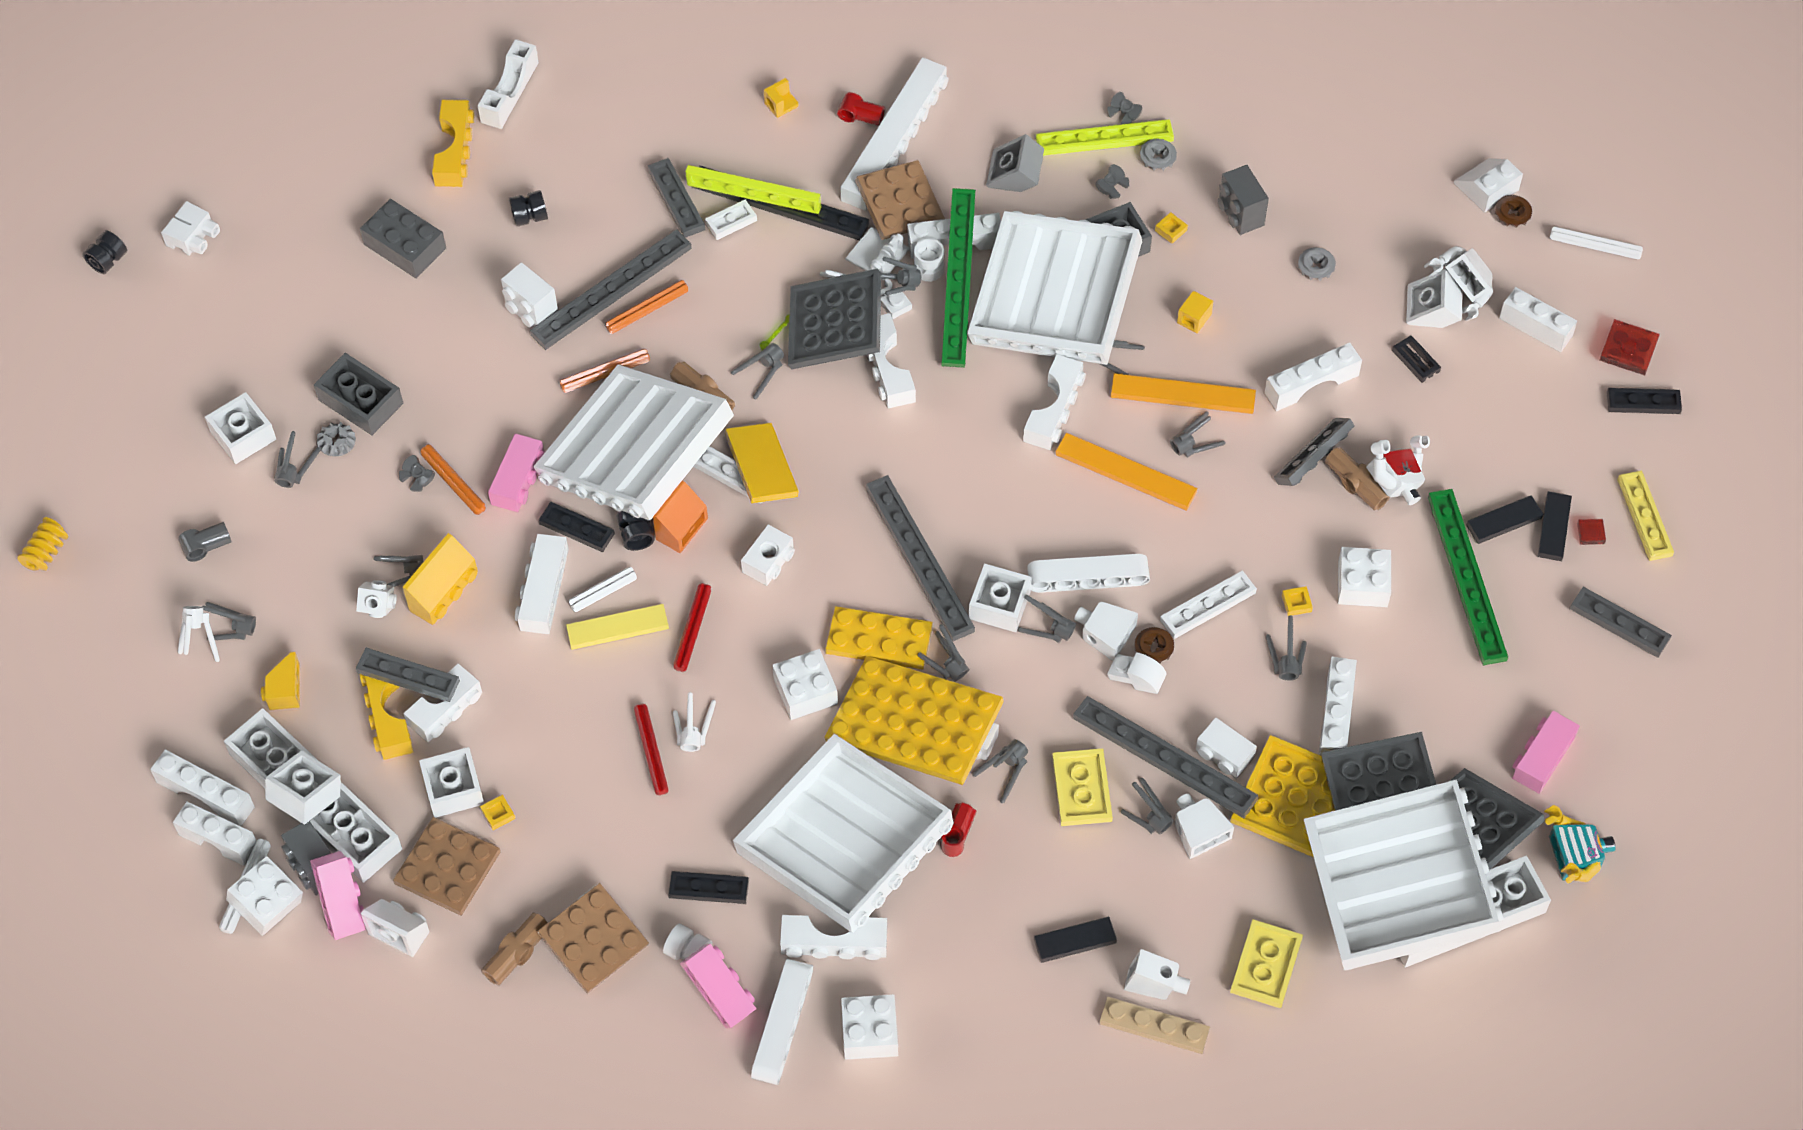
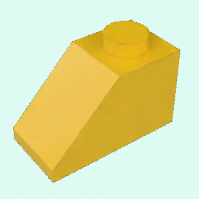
M290 652L265 676V686H261L262 701L267 702L269 710L300 708V663L296 652Z

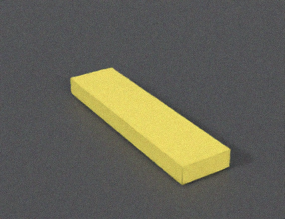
M1642 470L1619 475L1617 480L1649 561L1672 557L1674 550Z
M664 604L566 624L571 650L669 629Z

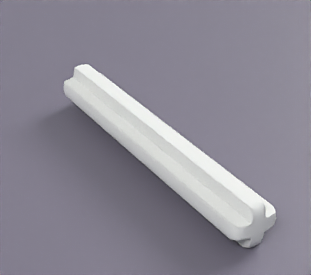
M1556 226L1552 228L1550 234L1551 240L1633 259H1640L1643 247Z
M258 839L240 878L267 856L271 847L267 840ZM230 903L219 925L220 930L227 934L234 932L241 916Z

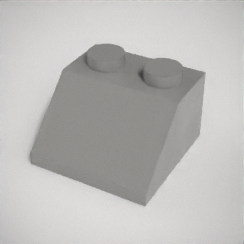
M1025 134L993 149L986 186L1015 192H1023L1035 187L1039 182L1045 148Z

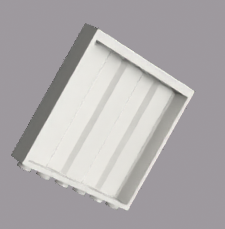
M1004 211L967 333L973 345L1052 357L1058 354L1074 360L1107 365L1142 244L1139 229L1131 226L1118 227L1109 223L1096 224L1087 220L1074 221L1064 217L1052 218L1042 214L1030 215L1020 211Z
M618 364L538 460L534 468L539 475L538 479L546 486L552 485L563 492L574 493L582 499L588 498L594 500L599 505L605 504L611 506L616 511L630 513L636 518L641 517L651 520L734 414L724 398Z
M833 734L736 836L733 842L737 854L854 933L858 927H862L867 922L869 915L876 908L883 905L889 893L901 885L903 878L910 871L916 869L921 858L934 849L936 842L942 835H946L951 830L954 822L949 808L836 734Z
M1457 780L1304 819L1344 971L1500 932L1499 922L1504 921L1500 905L1494 906L1492 898L1496 897L1495 888L1492 881L1487 882L1485 874L1489 873L1486 858L1480 859L1478 850H1482L1478 834L1473 835L1471 827L1475 826L1474 818L1471 811L1466 812L1464 804L1468 803L1467 795L1464 788L1459 789Z

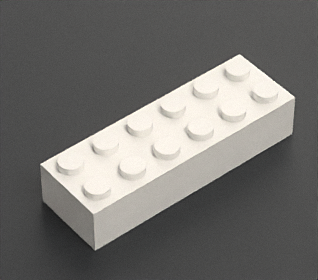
M1527 856L1490 869L1489 873L1485 874L1487 882L1492 881L1495 888L1496 897L1492 898L1494 906L1500 905L1504 921L1499 922L1500 930L1546 913L1551 899ZM1487 935L1401 956L1400 959L1404 967H1408Z

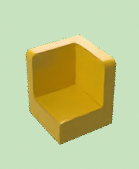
M786 78L764 89L765 105L776 118L799 106L798 101L789 92V81Z
M1192 291L1179 309L1177 323L1198 333L1212 314L1213 300L1196 291Z

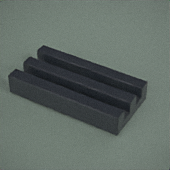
M1412 335L1392 348L1393 353L1421 383L1425 382L1426 378L1433 377L1434 373L1438 374L1441 371V366ZM1407 344H1409V345L1417 352V354L1414 353V352L1407 346ZM1421 358L1430 366V369L1421 361Z

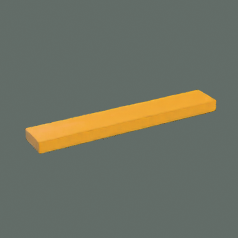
M1115 373L1111 391V398L1248 414L1254 413L1256 395L1255 389Z
M1069 433L1065 434L1056 450V456L1186 511L1197 493L1198 488Z

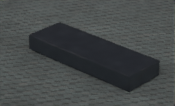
M1608 388L1607 390L1608 412L1681 414L1682 411L1680 390Z
M1547 492L1537 557L1562 562L1572 500L1571 495Z
M1532 495L1470 519L1467 521L1466 526L1476 542L1480 544L1542 519L1543 512Z
M553 502L549 503L539 519L540 525L600 552H604L615 534L614 529Z
M671 871L668 896L671 899L746 904L749 877Z
M1105 917L1034 936V942L1040 961L1043 963L1116 944L1117 938L1110 917Z

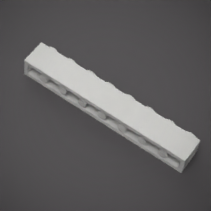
M922 57L842 184V202L864 211L867 210L855 182L857 176L897 166L899 156L906 152L911 137L914 138L916 136L921 121L924 122L926 120L931 105L934 106L936 104L941 89L944 90L948 84L949 78L947 77L946 66Z

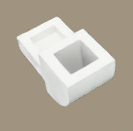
M1137 652L1134 657L1116 654L1107 673L1110 680L1129 683L1133 685L1135 690L1158 694L1167 674L1157 661Z

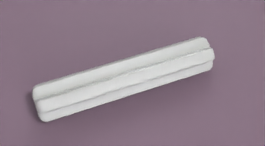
M628 567L569 600L570 607L574 612H578L637 579L635 571L632 567Z

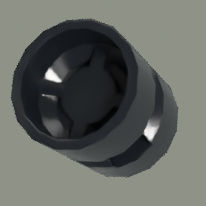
M541 190L530 192L527 194V197L518 195L509 198L516 227L529 224L532 219L535 222L548 219Z
M106 230L96 239V244H91L82 255L88 265L100 274H106L114 266L113 261H119L127 253V247L118 236Z
M625 511L617 513L616 517L619 529L622 531L623 544L627 550H642L654 543L655 538L652 526L649 524L650 520L641 517L636 518Z

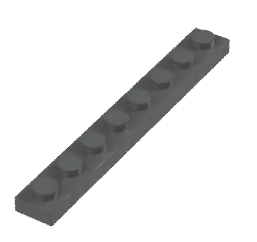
M676 229L530 330L531 336L545 350L691 250V243Z
M886 475L867 483L866 489L952 641L974 633L975 626L889 476Z
M1089 696L1085 698L1073 714L1074 720L1242 818L1246 817L1258 800V794Z

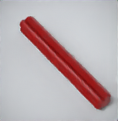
M700 583L698 585L673 664L676 671L685 672L687 670L711 594V586L708 584Z
M646 704L636 705L634 712L655 794L659 796L667 794L669 791L648 707Z

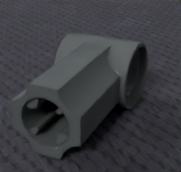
M224 522L201 531L196 529L186 530L179 536V542L185 557L190 562L199 561L207 555L208 551L232 542Z

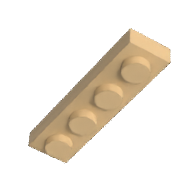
M1107 997L1100 1019L1101 1025L1199 1054H1203L1210 1026L1111 997Z

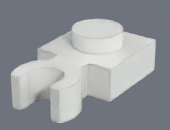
M885 279V286L887 288H881V306L887 313H891L892 319H895L910 311L912 303L903 292L885 295V291L892 289V282L889 279Z

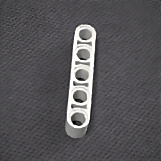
M1143 554L1037 560L1027 566L1028 576L1032 577L1031 591L1037 593L1142 586L1150 581L1148 559Z
M791 959L786 960L751 1074L752 1079L775 1085L779 1084L811 981L813 965Z

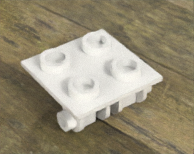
M871 227L845 260L865 271L878 268L881 273L890 274L896 265L885 262L882 258L888 257L900 261L910 247L903 244L904 238L901 234L897 233L892 235L891 238L881 240L877 229Z

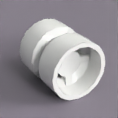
M922 239L914 248V265L921 271V280L936 281L944 273V247L936 239Z
M679 923L669 934L663 953L675 960L681 958L685 960L703 945H712V940L699 933L694 936L692 929Z

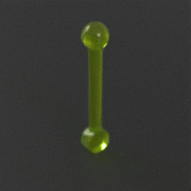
M790 314L785 316L783 323L766 341L760 342L761 350H764L789 323Z

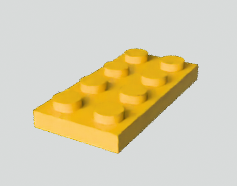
M835 606L826 645V654L861 660L869 656L899 666L924 670L925 661L918 657V653L927 656L933 622Z

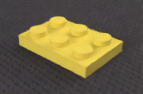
M1103 748L1053 753L1052 759L1061 826L1112 822L1113 816Z
M1252 919L1230 993L1282 1008L1303 934Z

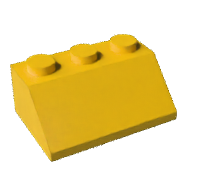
M448 533L403 586L409 611L431 625H434L438 619H442L445 616L447 608L453 601H457L460 598L465 586L474 581L478 572L475 559L451 534Z

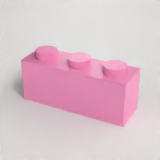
M514 434L488 492L491 505L519 512L521 505L526 503L528 489L530 485H534L537 478L534 465L546 452L543 449L541 440Z
M1552 711L1548 718L1543 717L1536 729L1539 731L1536 737L1531 736L1524 749L1527 752L1524 756L1519 755L1515 760L1512 768L1516 770L1512 779L1540 794L1575 739L1580 725L1555 711Z
M341 851L310 860L329 934L337 940L364 931L365 926L361 916L364 908L362 905L359 906L357 897L360 896L358 884L352 880L351 873L354 872V866L351 858H347Z
M705 944L683 960L680 965L725 1028H732L756 1010V1007L753 1005L755 999L747 989L743 990L737 981L740 979L734 969L731 967L727 968L722 961L724 955L716 945Z

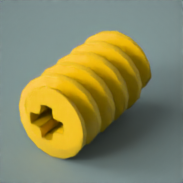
M48 517L43 518V523L38 525V530L34 531L32 538L27 542V546L22 549V554L17 557L21 565L33 571L39 569L46 571L48 566L44 561L48 563L53 561L49 553L57 555L58 550L54 546H63V542L59 538L67 540L69 537L58 522Z

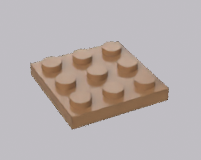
M919 160L857 176L855 180L881 240L891 238L892 235L897 233L901 235L908 233V224L945 219Z
M432 817L396 874L393 882L405 890L462 916L501 851L499 847Z
M600 883L538 931L539 936L587 994L649 945L646 938Z

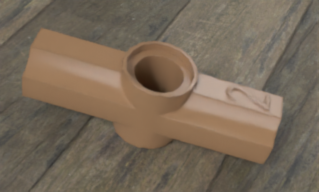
M678 362L673 367L670 373V378L673 381L727 400L731 410H733L735 402L718 389L716 382L706 374L702 376L686 362Z
M1336 447L1326 457L1325 463L1341 478L1344 488L1349 493H1357L1374 511L1384 507L1390 497L1374 480L1365 464H1358L1341 447Z
M533 912L515 933L510 932L504 937L497 953L481 969L482 974L490 982L499 986L517 965L522 966L528 961L535 945L542 939L538 931L548 924L545 918Z

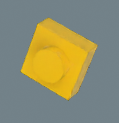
M1172 212L1155 225V231L1171 244L1188 229V225Z
M1307 586L1282 591L1287 616L1312 612L1313 606Z
M503 795L480 806L481 812L492 830L516 819L515 814Z

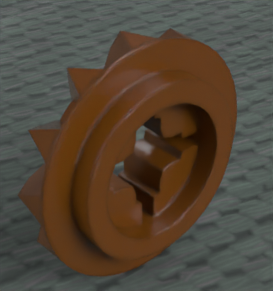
M1508 195L1502 197L1497 202L1495 215L1498 216L1499 222L1503 221L1506 223V226L1514 225L1517 228L1521 224L1526 225L1527 221L1531 219L1532 207L1525 198L1517 195ZM1510 210H1511V211L1517 210L1518 212H1517V215H1516V214H1514V213L1509 214V211H1510Z
M1149 627L1142 630L1136 636L1135 652L1144 654L1159 664L1164 660H1169L1174 652V640L1162 628ZM1155 639H1157L1159 648L1151 652V646L1149 645H1152Z

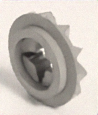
M1153 139L1142 146L1140 151L1141 161L1145 163V167L1150 166L1153 170L1161 168L1164 171L1166 167H1172L1174 161H1176L1177 151L1170 142L1163 139ZM1154 154H1162V158H1154Z
M1323 248L1307 249L1299 257L1298 268L1301 269L1302 275L1309 276L1310 280L1318 278L1321 281L1324 277L1329 278L1331 273L1335 271L1336 261L1334 256ZM1313 262H1314L1315 264L1321 263V267H1320V268H1319L1318 266L1312 267Z
M330 422L329 426L322 427L321 432L317 434L318 448L329 456L347 454L352 450L356 442L355 433L350 425L345 426L342 422L339 424ZM339 433L340 439H337L333 445L332 438Z

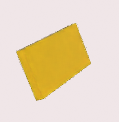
M772 423L725 429L727 442L751 503L798 497L799 490Z

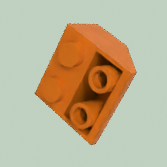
M683 480L653 516L656 540L678 553L684 550L708 519L707 506Z

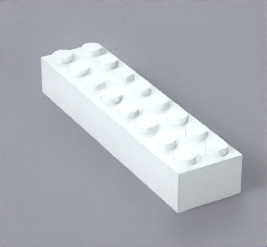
M263 708L224 740L229 755L265 789V778L301 750L315 758ZM341 782L340 797L310 820L332 853L341 851L347 858H351L354 866V872L352 873L363 883L402 850L398 835Z

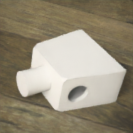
M1099 602L1093 612L1080 607L1074 620L1085 625L1083 628V640L1114 661L1116 654L1121 652L1136 628L1138 613L1105 602Z
M1184 794L1177 799L1176 802L1181 811L1176 813L1175 826L1189 859L1232 839L1233 825L1209 799L1205 798L1195 803L1190 794Z
M1140 949L1129 967L1124 990L1166 1000L1172 991L1186 995L1190 979L1177 975L1179 970L1178 963Z

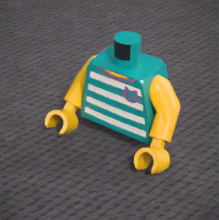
M1552 805L1544 810V813L1550 816L1545 819V823L1547 825L1555 824L1552 827L1549 839L1562 881L1566 880L1567 883L1572 881L1588 882L1600 871L1605 860L1604 853L1615 851L1614 838L1612 836L1599 838L1594 825H1587L1584 822L1565 816L1558 806Z

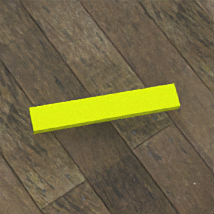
M1170 119L1036 134V142L1045 148L1043 156L1144 145L1153 139H1163L1168 142H1173L1174 140Z
M688 165L686 169L688 186L819 214L821 210V194L691 165Z

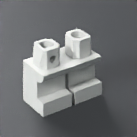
M186 201L176 213L175 218H172L161 233L167 247L172 249L178 247L190 256L192 252L203 254L208 245L207 241L203 238L206 235L215 238L219 234L220 228L216 222L211 220L209 212Z

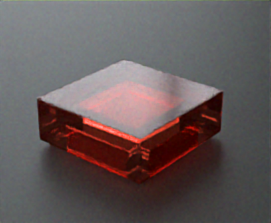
M1578 519L1577 527L1580 545L1605 544L1606 536L1603 519Z

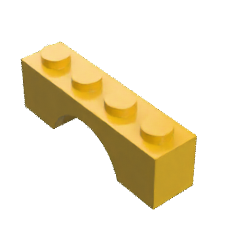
M441 100L439 119L442 132L451 135L454 141L449 148L434 155L432 170L435 186L463 187V179L468 176V166L465 163L466 159H470L468 141H472L470 123H474V110H470L469 100Z
M360 674L362 686H367L368 693L364 694L367 708H372L373 713L368 715L371 730L376 729L377 736L373 737L376 752L381 751L384 760L414 753L406 720L394 718L384 710L388 697L400 687Z

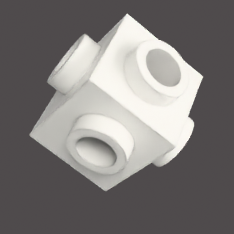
M381 580L365 581L358 588L356 611L369 613V616L374 618L386 616L396 606L397 595L394 594V586L387 585L385 581Z

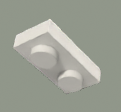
M746 200L705 218L706 225L716 240L757 221V215Z

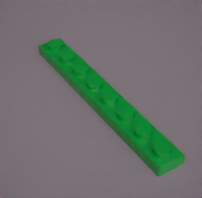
M952 188L941 364L944 367L965 368L976 193L974 189Z
M1453 489L1430 492L1428 500L1482 665L1506 662L1508 654Z

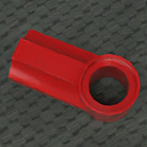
M848 92L840 104L837 115L845 122L852 123L855 120L879 126L884 119L885 107L863 101L860 95Z
M963 802L955 804L952 811L953 826L946 835L941 837L942 852L948 857L959 856L964 850L965 840L977 813V810L969 804ZM956 839L959 842L951 844L947 840Z

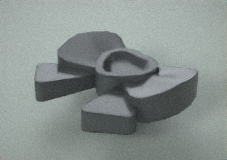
M1118 92L1113 96L1111 106L1107 107L1110 118L1121 110L1125 114L1121 125L1131 124L1142 113V105L1133 104L1125 98L1123 92Z
M1112 164L1109 167L1108 174L1103 179H1099L1095 185L1100 192L1109 195L1110 199H1117L1121 195L1114 186L1118 183L1124 188H1128L1129 178L1125 177L1121 167Z
M415 455L408 457L403 463V470L399 471V480L401 482L406 481L411 476L416 478L410 488L413 492H421L423 487L430 484L435 476V472L424 468L420 464L419 458Z

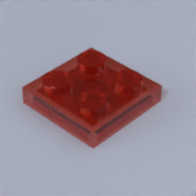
M1614 319L1599 361L1645 376L1660 334Z

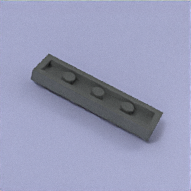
M666 158L648 165V171L682 235L686 238L704 231L705 224L670 159Z
M1334 418L1274 476L1277 484L1295 486L1300 483L1302 477L1308 471L1314 469L1318 464L1317 462L1323 456L1328 455L1339 441L1348 436V432L1355 426L1350 418Z
M1585 587L1581 589L1570 607V610L1659 658L1672 636Z
M365 648L356 667L358 674L447 702L451 701L460 682L459 676L370 648Z

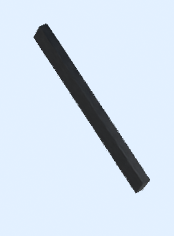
M699 166L700 168L713 170L704 166ZM691 186L692 188L736 202L746 200L752 207L859 241L869 226L868 218L821 204V210L819 214Z

